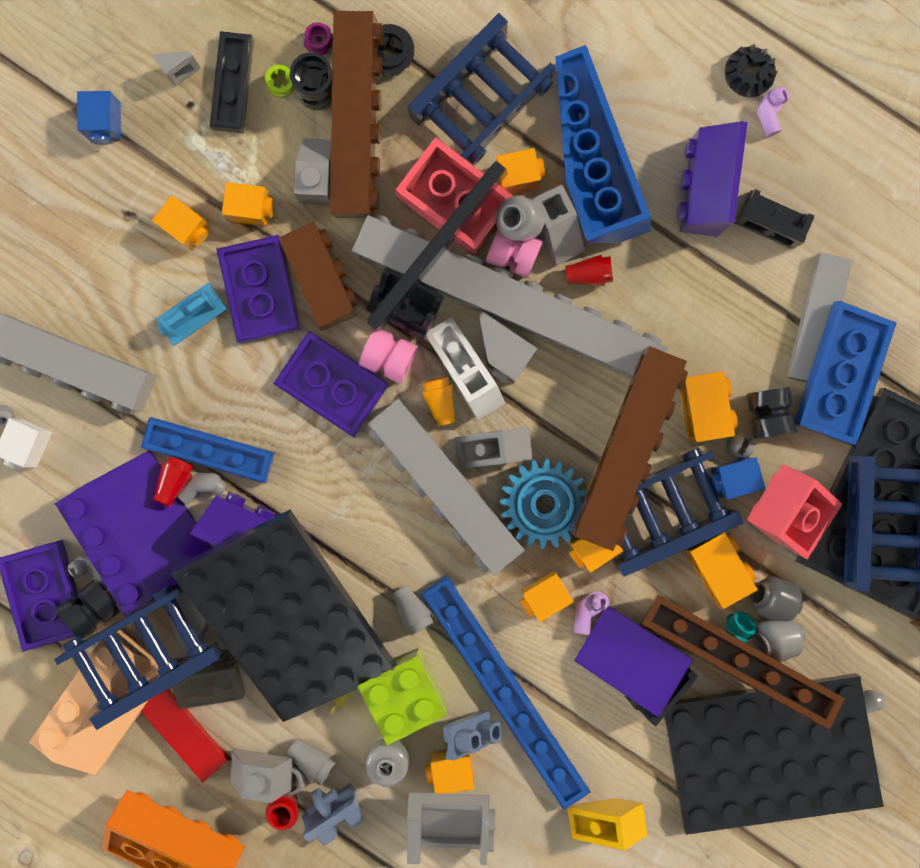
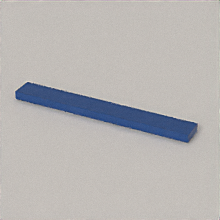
M444 576L420 592L563 810L591 793L589 787L449 576Z

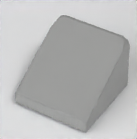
M190 51L153 55L156 62L175 86L201 68Z

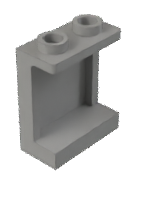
M409 792L407 864H420L421 847L479 849L480 865L487 864V852L494 851L495 809H489V795Z

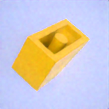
M614 798L573 804L568 807L571 836L574 840L625 851L648 836L644 807L641 802Z

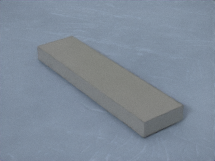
M823 252L817 254L786 378L807 383L833 302L842 301L853 260Z

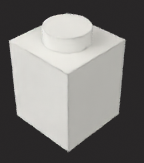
M9 418L0 438V458L5 459L3 464L23 471L24 467H37L52 431L24 419Z

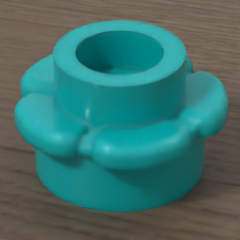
M738 611L726 617L725 627L728 634L744 643L753 638V634L756 632V624L751 616L745 612Z

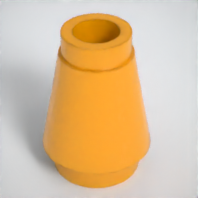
M448 376L423 382L424 390L421 392L436 420L437 426L455 422L453 383H449Z

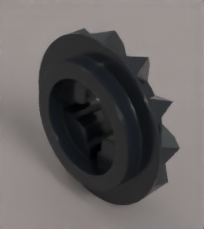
M383 24V43L378 44L377 57L382 58V75L384 77L394 74L399 76L406 68L409 69L414 57L412 37L405 29L394 24ZM390 40H392L394 51L399 53L392 54L389 61L386 62L384 52L381 49H387Z
M755 44L749 47L741 46L726 62L725 79L727 84L735 93L743 97H757L764 94L773 85L778 71L775 68L776 58H771L767 53V48L760 49ZM748 63L752 67L761 66L755 74L756 77L752 73L741 75L748 67Z

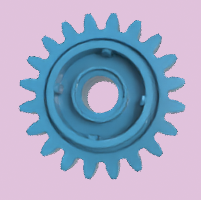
M544 459L541 468L538 467L535 460H531L530 471H527L526 468L520 465L518 468L521 477L517 478L511 474L508 476L514 483L513 487L502 486V489L509 494V497L500 499L499 503L508 505L509 509L500 514L501 517H512V520L506 527L508 530L515 527L519 528L515 535L517 540L526 534L528 535V546H531L535 539H539L540 548L544 549L547 540L550 539L553 546L557 548L559 545L558 537L562 536L567 542L571 541L568 531L573 530L583 504L580 499L586 496L588 491L577 489L583 482L582 478L571 480L574 472L573 468L567 469L564 473L561 472V461H558L554 468L551 469L549 459ZM543 494L550 495L553 500L552 508L547 512H539L536 508V500Z

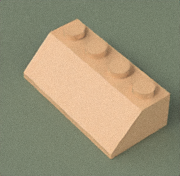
M124 629L115 632L141 677L145 676L148 681L159 674L157 672L159 666L145 645ZM103 640L99 641L88 657L110 694L115 693L118 698L129 692L126 688L129 684ZM79 670L29 743L53 763L97 775L148 701L96 730L89 718L98 710L96 704L99 702Z

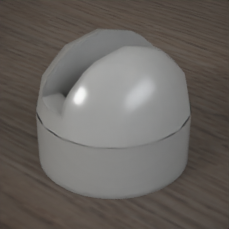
M736 433L735 436L729 437L726 443L728 453L738 459L749 457L755 447L752 437L746 433ZM745 438L747 440V443L744 447L742 454L738 453V451L741 448Z
M292 766L291 791L286 793L287 795L298 793L306 785L307 777L298 766Z

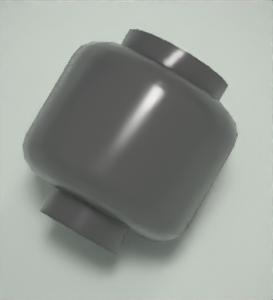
M768 576L756 583L755 586L758 590L751 593V602L756 613L761 617L775 621H792L803 608L802 594L799 587L793 582Z

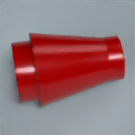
M602 254L575 264L565 265L567 284L605 286V283L613 282L611 256L602 257Z
M168 456L166 463L162 462L156 491L152 500L171 507L173 501L193 476L190 473L193 466L180 459Z
M285 794L268 804L265 815L271 827L277 830H287L295 825L299 816L298 797L296 794Z

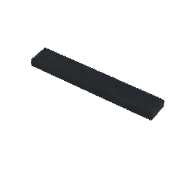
M498 161L491 165L367 319V323L375 330H382L507 176V169Z

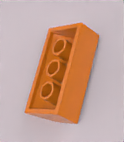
M126 790L105 825L101 850L138 868H236L245 846L240 844V841L235 836L230 834L221 835L211 830V827L201 820L192 821L183 817L181 812L172 806L162 807L154 803L151 797L145 793H133Z

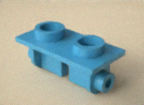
M207 283L156 319L158 322L157 328L163 336L167 335L175 346L226 311L227 308L212 286Z

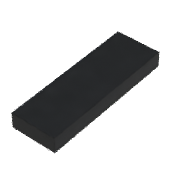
M220 31L210 117V128L212 130L244 133L254 38L251 34Z

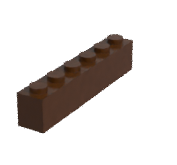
M333 11L330 214L336 218H366L367 215L374 217V210L379 209V190H374L375 177L380 176V158L375 157V144H380L381 127L380 124H376V111H381L382 107L381 91L377 90V77H382V58L377 57L378 44L383 43V25L378 23L373 11Z
M651 346L643 349L571 534L575 537L611 551L614 550L615 545L620 546L627 531V527L623 526L628 513L631 515L634 513L639 501V496L635 495L640 482H646L651 470V464H648L652 451L657 452L663 440L664 434L660 432L664 420L669 421L674 412L676 402L672 401L676 389L680 390L688 375V371L684 370L687 363L686 360Z
M660 595L654 597L640 623L646 629L820 727L830 730L845 700L842 696Z

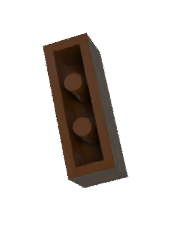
M312 222L278 237L317 327L324 331L356 317L357 314L354 307L359 306L352 288L345 289L341 278L345 277L346 274L339 259L332 260L328 249L333 247L326 229L319 230L315 222Z

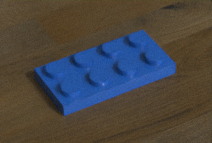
M843 301L833 302L795 417L796 426L848 445H857L897 322Z

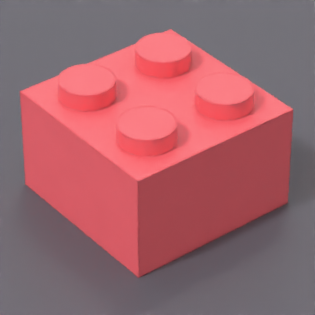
M782 464L778 472L772 476L769 486L760 500L754 504L747 520L776 543L808 559L839 511L842 503L816 479Z

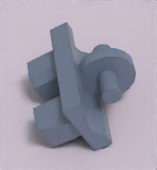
M481 710L462 719L455 718L443 726V739L448 743L447 760H457L502 740L501 724L499 721L490 720V711Z
M351 783L338 792L333 789L325 794L320 788L311 792L313 803L306 807L307 812L302 815L305 825L303 836L308 842L317 839L322 845L326 846L335 840V837L338 835L336 824L343 820L348 828H353L363 821L356 789Z

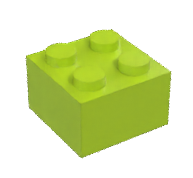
M419 648L394 660L396 662L394 670L381 673L379 677L366 680L357 686L387 746L447 716V704Z

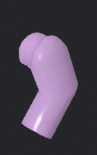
M782 86L769 90L758 106V116L766 137H771L782 131L776 115L782 105L789 99L788 90Z
M594 591L576 604L574 633L590 635L591 618L609 606V598L606 594Z

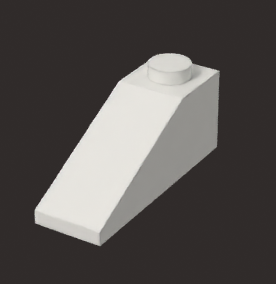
M452 317L429 330L426 335L427 339L477 420L506 404L497 384Z

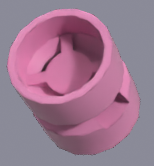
M497 230L487 255L486 263L502 269L509 266L511 273L528 279L543 239L536 237L529 241H515L504 237Z
M374 329L363 349L359 365L375 373L383 370L386 378L401 384L410 369L418 346L402 338L396 342L394 341L393 334L384 330Z

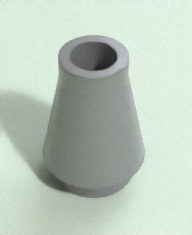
M408 585L392 594L404 630L408 629L411 636L434 623L430 616L433 613L411 591Z
M300 738L292 744L286 753L311 783L315 781L318 785H321L336 766V763L331 760L332 755L303 742Z

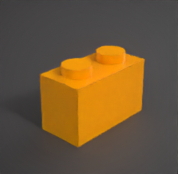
M724 371L687 377L683 387L680 389L688 442H701L735 436L734 429L737 428V417L735 411L730 409L728 398L732 395V387L729 378H725Z
M723 532L684 550L714 604L718 607L725 609L758 590L753 582L756 576L747 562L742 563L736 553L740 551V548L730 533L726 535Z

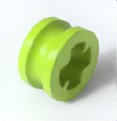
M278 64L268 69L265 81L270 94L283 98L293 92L294 87L289 77L290 68ZM280 74L285 75L286 82L288 83L287 86L284 87L281 84L282 88H277L273 78L276 76L279 79Z

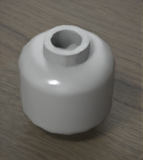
M512 196L500 204L496 213V224L504 237L515 241H529L541 233L545 224V214L537 201L523 196Z
M767 620L759 623L756 633L753 635V643L755 649L779 662H783L797 657L803 652L806 636L802 626L794 620Z
M384 738L376 741L371 746L366 759V772L369 778L375 784L382 787H391L400 783L406 776L409 766V753L406 746L399 740L388 746Z

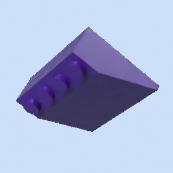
M150 450L83 485L55 503L125 616L155 599L153 594L170 584L172 587L178 585L171 575L174 567L212 549L210 543L191 535L197 522L183 501L176 497L172 506L167 507L152 500L156 491L161 465Z

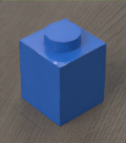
M77 91V130L94 144L104 145L109 144L110 140H121V102L111 91Z
M747 457L711 467L713 475H710L709 479L719 498L732 499L766 489L757 457Z

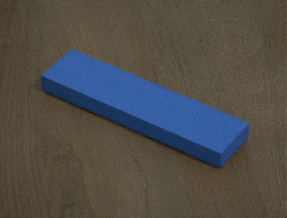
M149 417L141 444L143 449L261 483H267L276 453L154 417Z

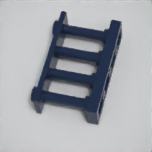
M500 13L408 105L409 117L418 126L424 119L427 121L431 120L464 151L460 156L473 166L484 157L487 152L485 150L487 145L537 94L540 97L543 96L554 83L552 78L555 66L551 62L540 73L506 41L508 21ZM492 50L500 52L531 82L518 96L484 64V58ZM469 73L471 75L476 74L508 105L496 119L462 87L463 83L461 81ZM447 96L449 98L454 97L486 128L473 142L439 110V104Z
M700 448L692 449L681 455L682 461L649 475L645 483L640 482L635 494L639 496L637 509L650 535V545L638 550L637 547H633L626 531L625 538L620 545L623 550L619 554L620 559L613 561L620 575L623 577L744 523L739 511L727 510L726 507H722L702 462L714 457L712 451L701 452ZM688 468L691 469L710 511L708 513L709 519L700 523L692 520L673 478V475ZM661 481L681 525L678 527L680 532L669 537L667 533L663 534L643 490Z
M849 456L843 586L855 591H870V583L873 580L915 582V590L920 591V469L878 467L875 464V457ZM877 480L919 482V502L876 500L874 497V483ZM876 513L918 515L917 535L874 533L872 530L873 516ZM874 547L916 548V568L873 566L871 563V550Z
M170 584L153 594L155 600L84 641L81 636H78L61 646L64 652L54 659L56 664L59 665L72 657L99 702L96 704L98 710L89 718L96 730L217 661L223 653L216 641L208 646L205 642H200L175 599L184 592L180 586L173 589ZM162 605L189 649L187 652L189 657L179 663L175 659L171 660L145 616ZM131 623L136 627L159 666L157 669L159 674L148 681L145 676H140L115 632ZM103 640L129 684L126 687L129 692L118 698L115 693L110 694L85 652V649Z

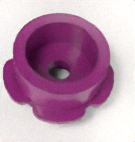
M320 22L312 23L307 27L303 41L305 48L309 52L320 55L327 54L328 49L333 47V34L330 27ZM318 37H321L322 41L317 42L316 39Z

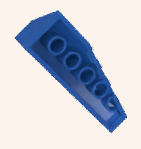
M583 45L555 56L565 180L587 243H621L651 232L649 210L587 46Z

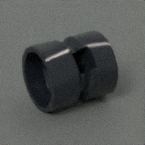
M307 52L299 55L290 67L289 77L300 102L311 110L328 108L332 105V69L330 63L324 56L318 53Z
M790 387L746 394L749 412L755 414V417L751 420L753 439L797 432L795 415L788 411V408L793 405Z
M92 580L78 591L77 599L69 598L54 609L76 637L81 636L83 641L97 631V624L99 622L106 624L120 613L114 602L95 580Z

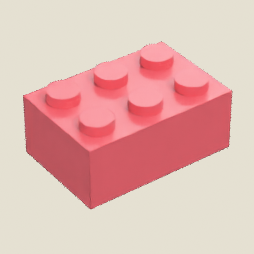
M435 137L395 191L397 199L439 231L483 177L484 173ZM498 185L453 242L470 255L476 256L497 228L496 213L500 204L513 195Z

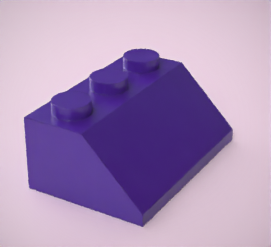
M739 121L700 127L692 138H688L685 147V158H689L688 170L683 171L680 184L681 190H685L684 201L679 203L676 214V221L681 222L679 232L718 237L735 223L748 122Z
M228 492L227 495L215 496L194 526L191 535L214 546H218L274 518L276 513L262 506H257L254 509L245 504L246 499L242 496Z

